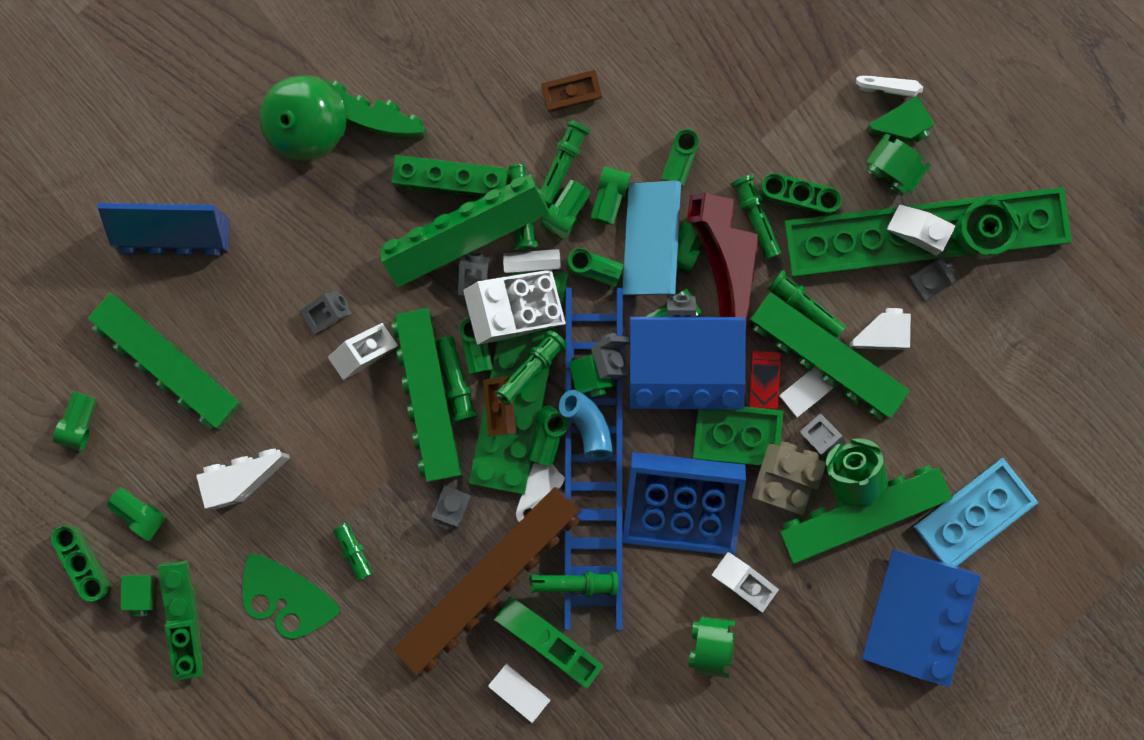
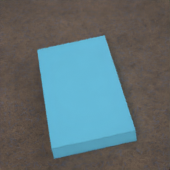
M661 181L629 184L623 295H675L681 182Z
M1001 458L952 496L953 499L942 503L915 524L913 528L939 562L957 567L1038 504V501L1005 459Z

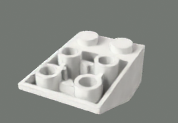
M552 270L478 281L463 290L477 345L501 341L566 324Z
M270 449L260 452V458L257 459L245 456L231 460V466L226 467L225 465L215 464L204 467V473L196 476L205 509H219L243 502L290 459L289 454L282 453L280 450Z

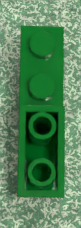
M325 79L323 80L335 92L339 93L346 111V122L352 126L392 138L417 139L425 138L427 135L426 128L423 127L424 122L412 114L407 117L400 113L401 108L390 100H386L384 103L377 99L371 108L369 107L371 103L364 97L357 94L354 98L346 93L347 88L335 80L332 83Z
M188 560L159 564L158 572L167 621L165 631L173 680L202 677V646L195 586L191 582Z
M511 596L493 619L586 689H588L604 667V665L585 652L583 648Z

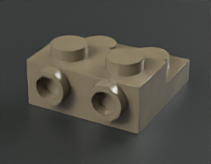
M781 441L780 446L768 444L751 498L799 515H804L811 490H818L826 462L819 460L820 454L805 449L803 454L796 452L797 446L788 442Z

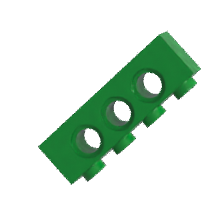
M395 155L392 184L395 189L481 199L489 191L507 186L509 172L508 168Z

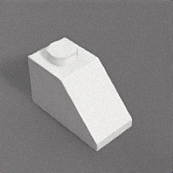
M899 205L886 230L937 256L943 251L955 225L929 212Z
M900 308L886 309V313H881L849 343V348L909 349L911 314H904L903 309Z
M381 323L344 341L328 358L341 378L345 380L363 371L394 350L398 345L384 324Z
M729 552L712 574L713 577L762 613L779 591L778 588Z

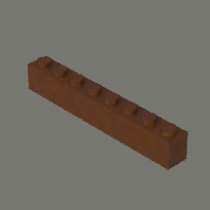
M554 487L393 651L416 675L424 671L427 674L430 673L440 663L437 658L444 651L447 654L451 652L460 642L457 638L464 631L468 634L479 624L480 621L477 617L484 610L489 613L500 602L497 597L504 590L509 593L520 582L517 577L524 570L530 572L540 562L537 557L545 549L547 552L551 551L560 542L558 536L565 529L569 532L579 523L581 519L578 516L582 511L559 487Z

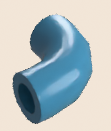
M576 390L567 391L561 397L559 410L563 416L573 421L579 429L583 440L585 458L590 460L610 458L612 456L610 432L602 413L595 403L583 393Z

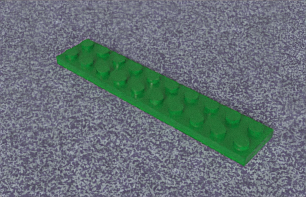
M1064 187L907 206L929 212L955 225L961 213L971 204L983 198H992L1008 203L1016 212L1019 220L1016 240L1006 251L1063 245L1072 242ZM898 207L784 221L791 278L932 261L940 257L948 259L970 255L959 246L955 228L943 251L937 256L887 231L886 229ZM989 225L982 228L984 232L992 230Z

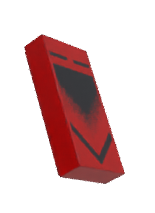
M752 351L749 407L778 409L781 353Z

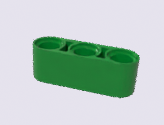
M778 173L768 174L759 187L760 196L769 203L819 216L833 215L842 203L841 194L832 187ZM768 182L777 183L780 187V192L778 194L769 193L766 189V184ZM795 189L804 190L807 194V200H796L793 191ZM821 197H831L834 201V207L830 209L823 207Z
M75 526L57 527L51 535V542L78 594L83 600L89 602L103 600L110 592V584L82 531ZM66 531L71 532L73 536V541L69 546L64 545L62 541V536ZM79 556H83L86 559V567L83 571H79L75 565V561ZM93 580L100 586V591L96 596L91 595L89 592V585Z

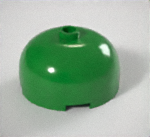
M310 75L292 76L277 82L266 93L260 107V127L269 146L281 156L295 161L315 160L330 154L340 137L344 135L346 111L339 93L335 92L323 79Z

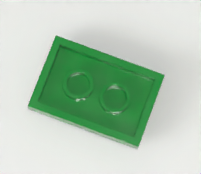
M744 407V409H697L693 459L762 466L768 444L780 446L783 410Z

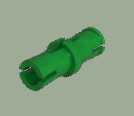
M349 522L332 530L344 552L342 556L344 560H348L357 581H361L374 574L363 553L364 547L362 544L359 545Z

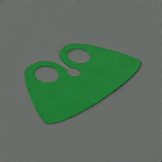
M249 554L247 556L243 575V604L250 616L256 619L268 618L276 610L277 601L284 599L286 607L280 609L276 615L275 625L282 636L296 639L315 631L339 614L340 608L337 603L323 590L301 575L262 555ZM257 595H265L269 600V608L263 613L254 611L251 606L252 599ZM289 613L297 615L300 620L299 628L293 632L286 631L282 626L283 617Z

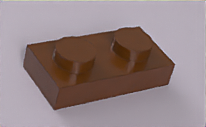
M595 70L541 83L548 112L602 99Z
M510 377L483 380L488 437L516 434L513 401L510 405H506L498 399L496 394Z

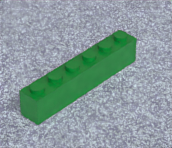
M531 174L525 177H518L501 189L489 191L485 197L479 200L467 202L458 210L450 214L440 215L434 222L424 227H416L409 234L386 242L380 248L381 261L398 288L549 214L546 200Z
M771 292L748 322L752 325L751 330L764 339L768 336L776 342L774 346L786 355L791 352L799 358L797 363L808 371H812L815 368L823 374L820 378L822 381L833 388L838 384L837 386L845 391L843 395L855 404H858L859 401L868 407L867 412L879 421L882 418L885 420L891 419L910 392L909 389Z
M109 293L88 317L94 324L91 328L104 339L106 336H109L115 341L113 347L125 357L130 354L137 361L134 365L146 375L151 372L158 379L155 383L165 392L169 393L172 390L178 395L179 398L176 401L186 410L190 411L193 408L199 413L198 420L210 430L213 426L221 430L243 405V403L116 295Z
M429 308L395 314L396 322H391L394 339H400L401 349L397 350L399 366H405L407 376L402 377L405 394L410 393L412 402L411 405H407L410 422L415 421L417 432L412 433L415 449H420L422 460L418 461L420 476L426 477L427 482L462 476L431 312Z
M929 464L914 470L916 476L905 480L902 475L889 480V487L869 507L837 501L835 502L837 507L826 512L825 507L810 512V519L800 522L799 518L783 523L784 529L778 531L790 562L794 564L953 499L940 467L931 469Z

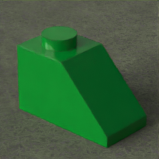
M916 96L870 123L865 130L868 135L880 138L884 134L890 135L888 140L892 141L898 139L907 144L914 140L916 143H919L931 135L929 130L935 123L919 97Z

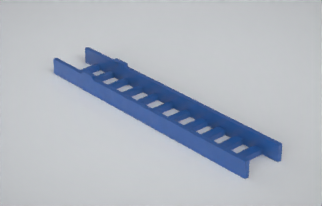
M566 288V392L571 390L572 373L569 362L571 358H574V350H591L592 346L599 343L572 342V322H616L617 336H622L623 288H617L616 314H572V288ZM622 347V348H620L619 350H620L621 356L623 357V347ZM621 378L616 380V398H589L596 406H616V426H608L610 434H616V455H612L604 460H590L585 458L584 454H571V434H580L577 426H571V420L567 418L569 424L565 432V495L571 500V491H616V509H580L582 512L578 516L581 520L616 521V538L571 537V530L568 532L565 529V575H583L587 571H592L593 574H609L610 571H616L618 575V592L616 597H610L609 594H593L592 597H587L584 594L565 592V630L571 629V606H616V630H622ZM571 462H616V482H571ZM571 549H616V566H571Z

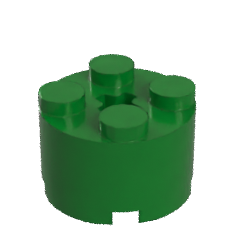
M884 134L865 162L868 166L866 173L878 181L881 178L891 183L889 189L901 197L906 193L912 194L932 165L929 161L924 165L921 163L923 159L921 154L898 139L894 143L888 141L890 135Z
M983 198L971 204L961 213L955 224V234L959 246L974 259H990L1000 255L1014 244L1019 229V220L1014 209L1008 203L992 198ZM989 225L992 230L984 232L982 228Z
M851 439V443L843 446L840 443L829 452L826 465L834 497L847 504L861 505L862 507L873 505L875 500L885 492L888 485L884 457L877 444L866 439Z
M701 617L700 622L693 623L692 639H697L696 651H690L689 668H694L695 674L730 678L731 672H725L726 666H732L735 633H730V626H736L735 620Z

